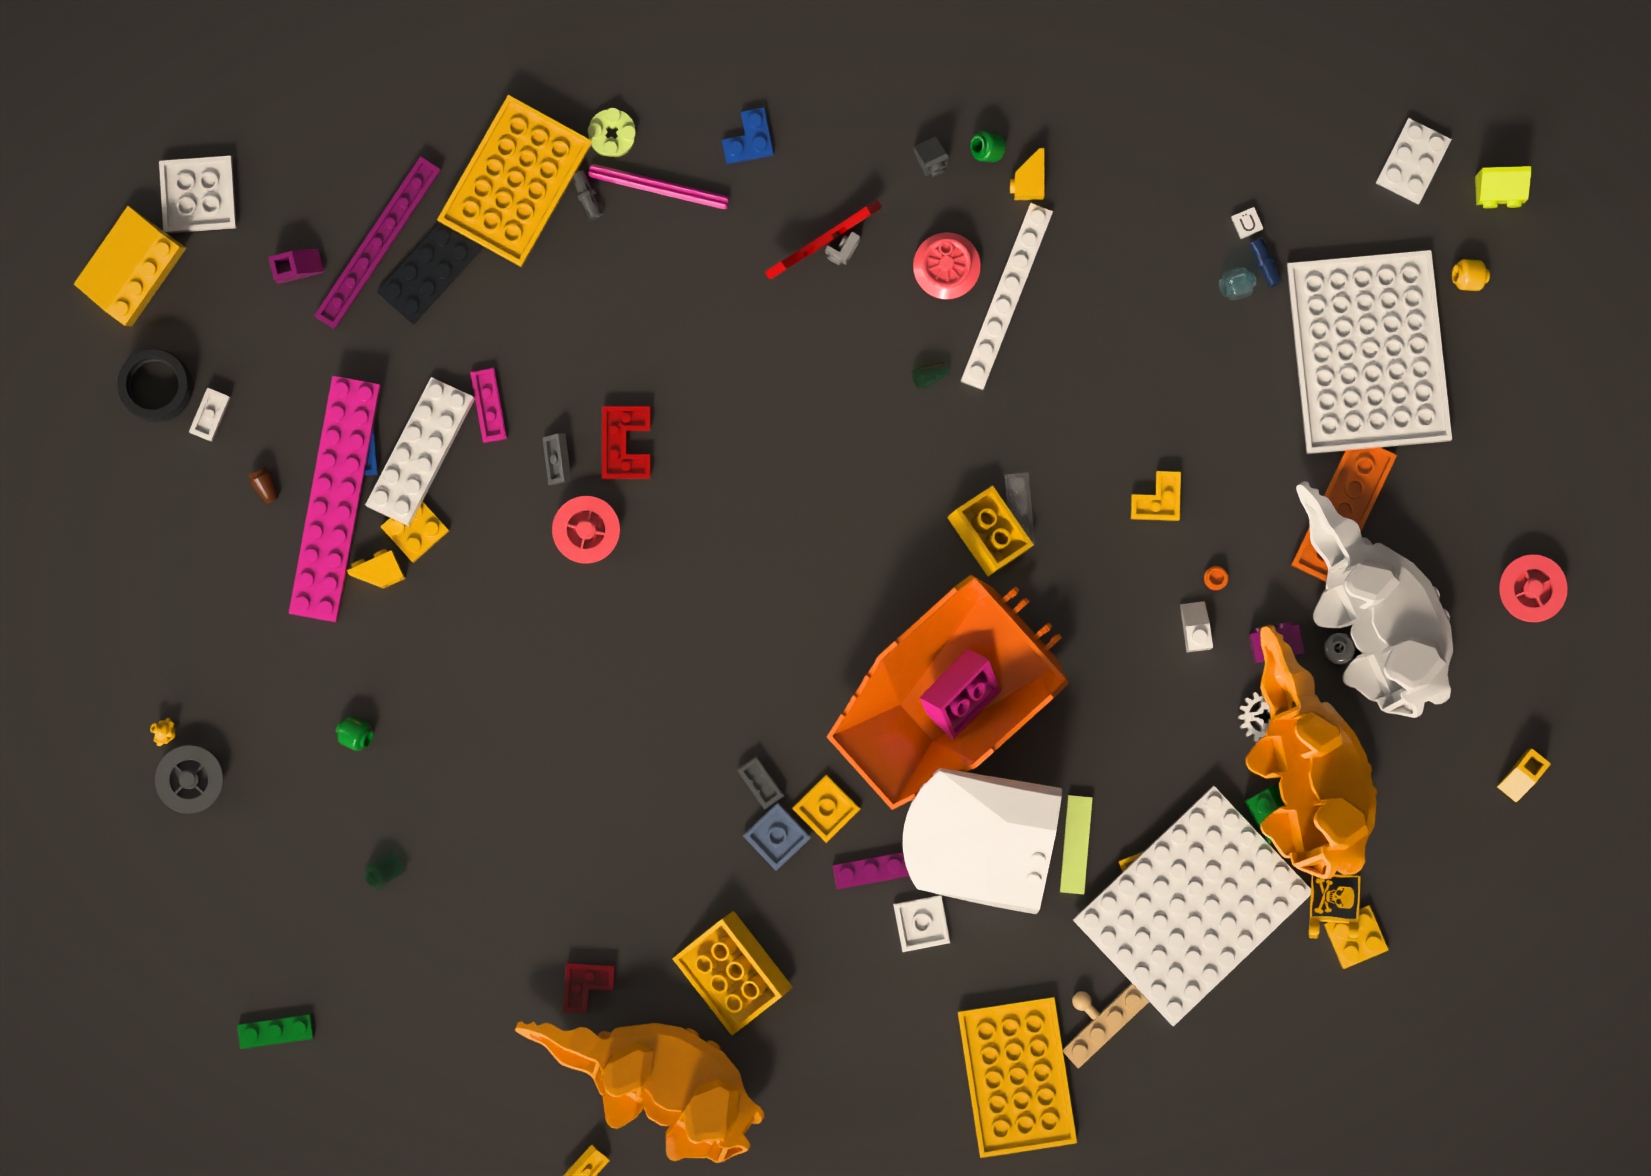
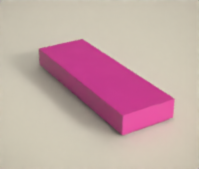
M495 368L471 371L483 443L507 439Z

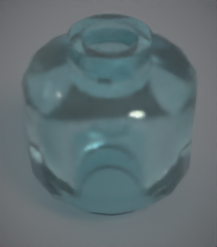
M1245 267L1225 271L1219 280L1221 294L1231 301L1251 296L1254 292V286H1256L1255 275L1252 272L1250 273Z

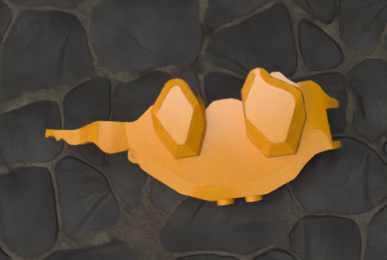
M1273 625L1265 626L1260 632L1261 647L1265 659L1260 689L1270 708L1271 717L1265 736L1260 738L1247 754L1246 765L1250 771L1264 778L1281 777L1279 789L1285 806H1281L1270 813L1261 822L1260 829L1265 836L1271 839L1279 853L1284 858H1291L1292 865L1301 871L1322 879H1331L1336 871L1343 875L1356 874L1365 863V846L1375 826L1377 790L1372 783L1371 764L1368 762L1367 755L1351 727L1328 702L1321 703L1318 696L1315 695L1313 676L1297 663L1291 647L1283 641V635L1277 633Z
M520 1021L517 1023L515 1029L517 1033L545 1046L561 1065L585 1072L594 1079L597 1089L603 1097L605 1119L610 1127L618 1129L637 1118L643 1109L647 1117L661 1126H669L666 1131V1155L672 1161H678L683 1158L707 1157L719 1163L726 1161L732 1156L744 1153L751 1146L744 1134L752 1123L759 1124L764 1119L763 1110L748 1097L740 1072L725 1053L720 1050V1046L713 1041L708 1040L706 1042L700 1039L699 1034L691 1028L685 1030L682 1027L650 1023L618 1027L612 1033L602 1031L597 1036L585 1027L563 1031L549 1023L536 1025L535 1022L524 1024Z

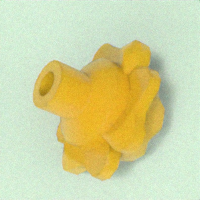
M170 718L160 720L158 724L153 723L150 727V731L155 733L153 741L157 743V746L167 744L175 738L174 722Z

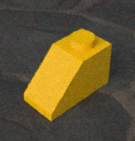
M1039 148L1015 172L1014 179H1010V193H1014V200L1044 199V148Z

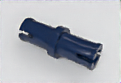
M1260 238L1251 242L1249 247H1251L1258 262L1256 266L1258 269H1261L1268 287L1272 288L1282 283L1283 280L1274 264L1275 259L1273 256H1270L1264 239Z

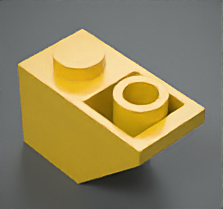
M386 549L373 554L374 558L365 562L364 559L352 563V568L347 570L350 576L383 589L406 579L392 550L387 552Z
M1532 748L1527 749L1497 788L1517 802L1538 781L1551 763Z

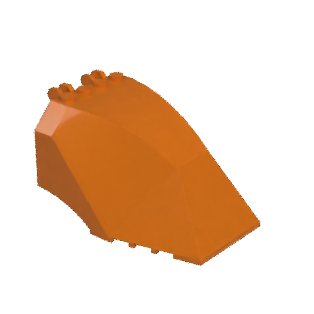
M972 575L960 582L876 658L875 663L827 735L831 743L892 810L915 799L923 783H927L933 777V773L939 768L967 772L978 767L1069 684L1059 660L1049 650L1062 637L1060 634L1055 635L1045 645L1039 638L1051 630L1052 626L1048 622L1035 634L1019 617L1017 613L1030 602L1027 598L1022 599L1014 609L1009 606L1007 601L1018 594L1019 589L1016 586L1002 598L993 587ZM969 649L989 660L1001 691L953 740L926 713L920 697L958 657Z

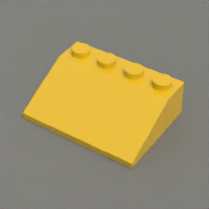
M127 206L74 285L125 326H133L182 256L186 247L133 208Z
M734 911L717 922L672 958L731 1035H734L793 988Z

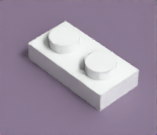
M207 388L189 433L213 442L231 397Z

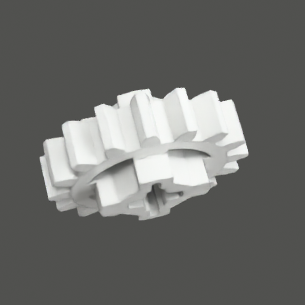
M1254 692L1252 693L1253 700L1250 698L1244 699L1248 705L1240 706L1239 709L1244 711V715L1238 716V719L1244 720L1240 728L1248 729L1245 735L1248 737L1253 734L1254 741L1257 742L1260 737L1265 736L1270 719L1264 723L1263 719L1255 718L1254 716L1262 714L1263 710H1266L1267 715L1271 716L1263 694L1261 693L1259 697ZM1259 701L1258 710L1250 712L1251 707ZM1250 722H1255L1260 727V732L1255 730Z

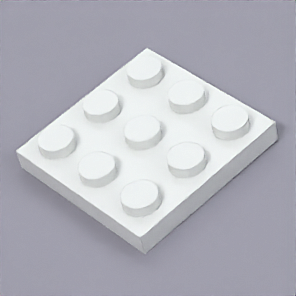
M232 156L159 161L164 232L179 233L237 228Z

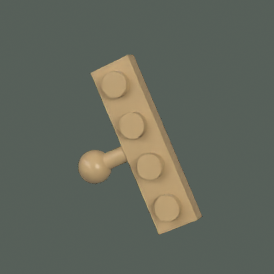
M1131 983L1099 1013L1091 1004L1092 999L1087 992H1077L1072 998L1073 1006L1077 1010L1085 1011L1092 1018V1021L1062 1048L1063 1053L1079 1069L1149 1001Z

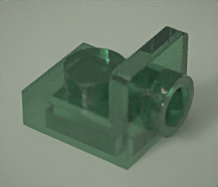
M394 851L370 864L364 870L367 883L374 887L376 891L406 872Z

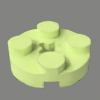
M616 108L603 110L596 114L588 127L589 140L593 142L591 146L602 156H623L634 145L636 136L634 122L628 114ZM617 128V138H607V129Z

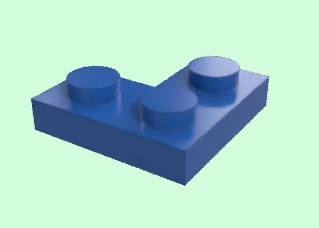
M764 107L741 112L745 135L722 140L726 164L774 156Z

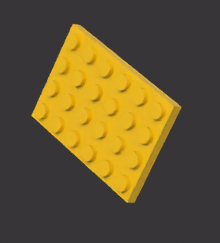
M508 95L437 220L522 267L593 142Z
M1051 997L958 1012L980 1158L1077 1143L1055 998Z

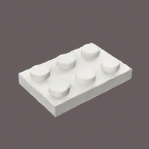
M1408 118L1376 184L1419 204L1452 139Z

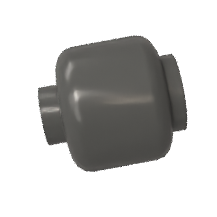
M1336 633L1327 638L1324 643V653L1330 662L1344 665L1354 658L1356 646L1350 636L1344 633Z

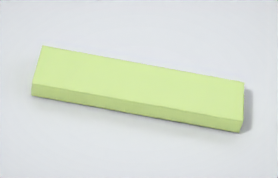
M1068 795L1060 892L1084 894L1093 797Z

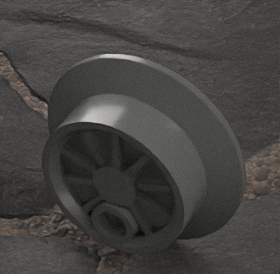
M190 745L181 746L168 752L160 761L155 773V786L160 799L172 810L186 814L197 813L210 807L219 797L223 786V772L218 760L206 749Z

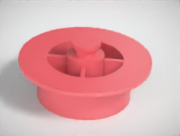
M945 232L929 237L919 246L914 257L913 270L916 281L926 293L939 299H954L963 296L973 288L978 280L981 264L976 248L968 239L959 234Z
M580 496L567 501L558 510L553 520L552 535L557 548L565 557L574 562L588 564L604 559L614 550L619 540L620 524L615 511L608 503L596 497Z
M1525 555L1517 558L1506 567L1500 579L1499 592L1503 605L1509 613L1522 621L1541 622L1553 617L1560 611L1567 597L1568 587L1563 571L1554 561L1541 555Z

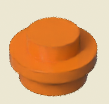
M1213 566L1205 572L1204 582L1211 590H1221L1227 585L1228 574L1222 567Z

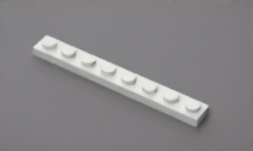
M1030 203L961 382L981 390L984 389L1053 211Z

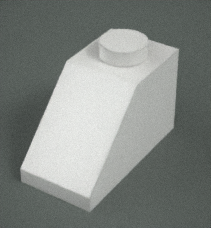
M1205 602L1180 604L1186 653L1212 649L1211 628Z

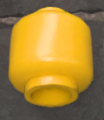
M1462 259L1452 270V281L1460 290L1480 291L1490 278V272L1481 260Z

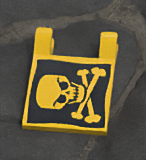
M1334 874L1331 879H1322L1311 875L1309 938H1318L1320 921L1349 923L1348 940H1358L1361 876Z

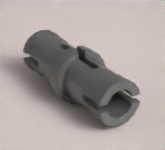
M585 170L576 172L572 181L578 192V200L582 201L588 219L594 220L601 217L603 212L595 197V189H592L589 184Z

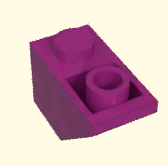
M319 249L295 250L268 257L273 278L277 284L324 273Z

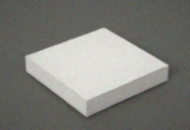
M941 895L893 904L902 952L950 943Z

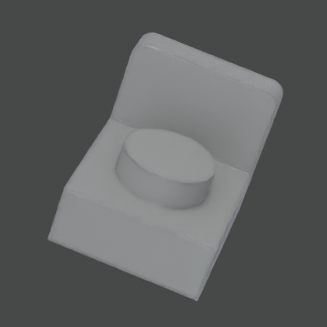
M851 232L849 237L845 235L838 247L841 249L840 252L827 245L825 253L828 255L827 259L837 265H840V263L847 265L861 241L860 236L854 232Z

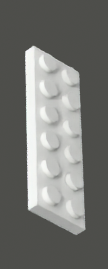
M431 377L365 505L410 527L475 398Z

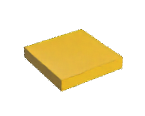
M826 774L792 809L827 843L861 808Z

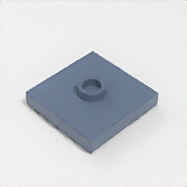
M779 803L774 805L743 835L775 871L811 839L807 832Z

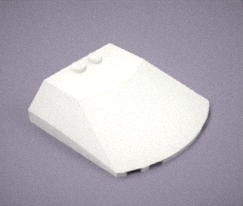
M939 768L933 773V777L920 787L919 793L911 802L904 823V860L914 885L919 890L952 898L1037 914L1041 906L1056 836L1062 789Z

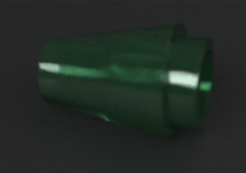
M941 362L916 366V369L912 370L911 374L915 386L918 389L922 387L926 389L945 376H948L949 371L946 363Z

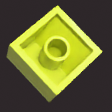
M1531 166L1482 168L1475 176L1476 205H1483V208H1496L1498 204H1507L1509 208L1521 207L1522 203H1525L1529 196Z

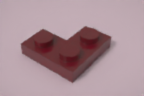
M566 963L563 1012L587 1014L589 989L614 991L615 966Z

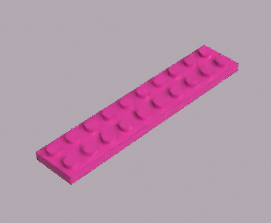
M332 376L289 614L338 622L380 394V384Z

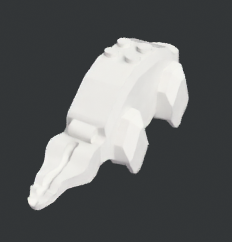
M1306 481L1300 483L1296 489L1300 501L1309 516L1311 544L1325 560L1328 568L1326 590L1322 593L1316 605L1313 619L1318 626L1340 629L1352 625L1351 637L1357 649L1363 653L1350 662L1343 673V682L1349 687L1356 688L1369 700L1377 702L1380 709L1386 713L1415 718L1421 716L1425 702L1430 701L1434 704L1446 702L1450 698L1451 693L1448 668L1453 654L1451 625L1449 623L1450 615L1446 609H1443L1439 601L1440 593L1438 589L1432 586L1430 580L1413 562L1381 543L1372 545L1367 538H1362L1358 524L1354 520L1339 515L1331 501L1327 497L1319 495L1318 489L1311 488Z

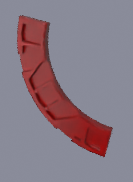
M876 200L767 270L765 272L767 277L773 279L797 262L811 255L880 210L881 204Z

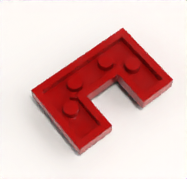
M602 406V479H651V455L627 454V431H651L650 406Z

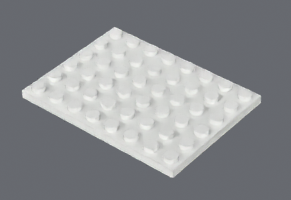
M1431 250L1287 263L1307 454L1451 441L1452 432Z
M1212 786L1072 920L1161 1015L1174 1026L1311 895V888L1218 789Z

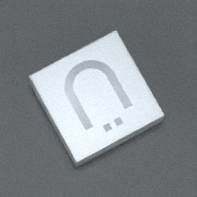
M1254 207L1231 217L1240 239L1263 230Z

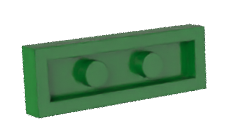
M311 1014L237 1025L240 1049L314 1039Z

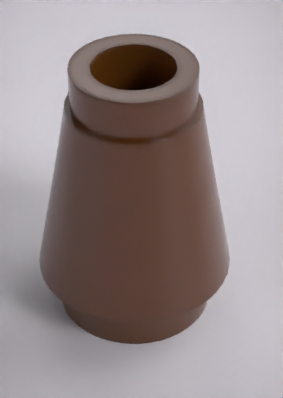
M266 467L248 475L251 480L249 483L266 504L279 498L271 472H268Z

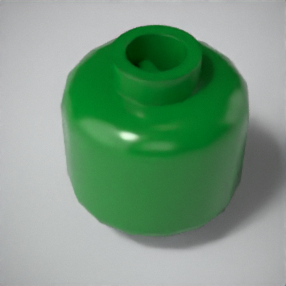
M978 131L970 143L971 153L976 160L981 162H997L1005 153L1006 142L1004 137L998 132Z
M348 716L345 720H341L336 727L338 742L354 751L367 748L374 736L370 723L356 716Z

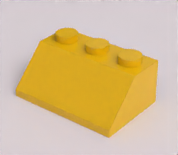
M991 486L960 506L947 517L988 577L1034 546L994 486Z

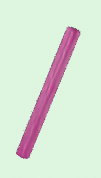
M591 164L589 169V176L591 178L716 208L726 209L728 206L729 197L596 164Z

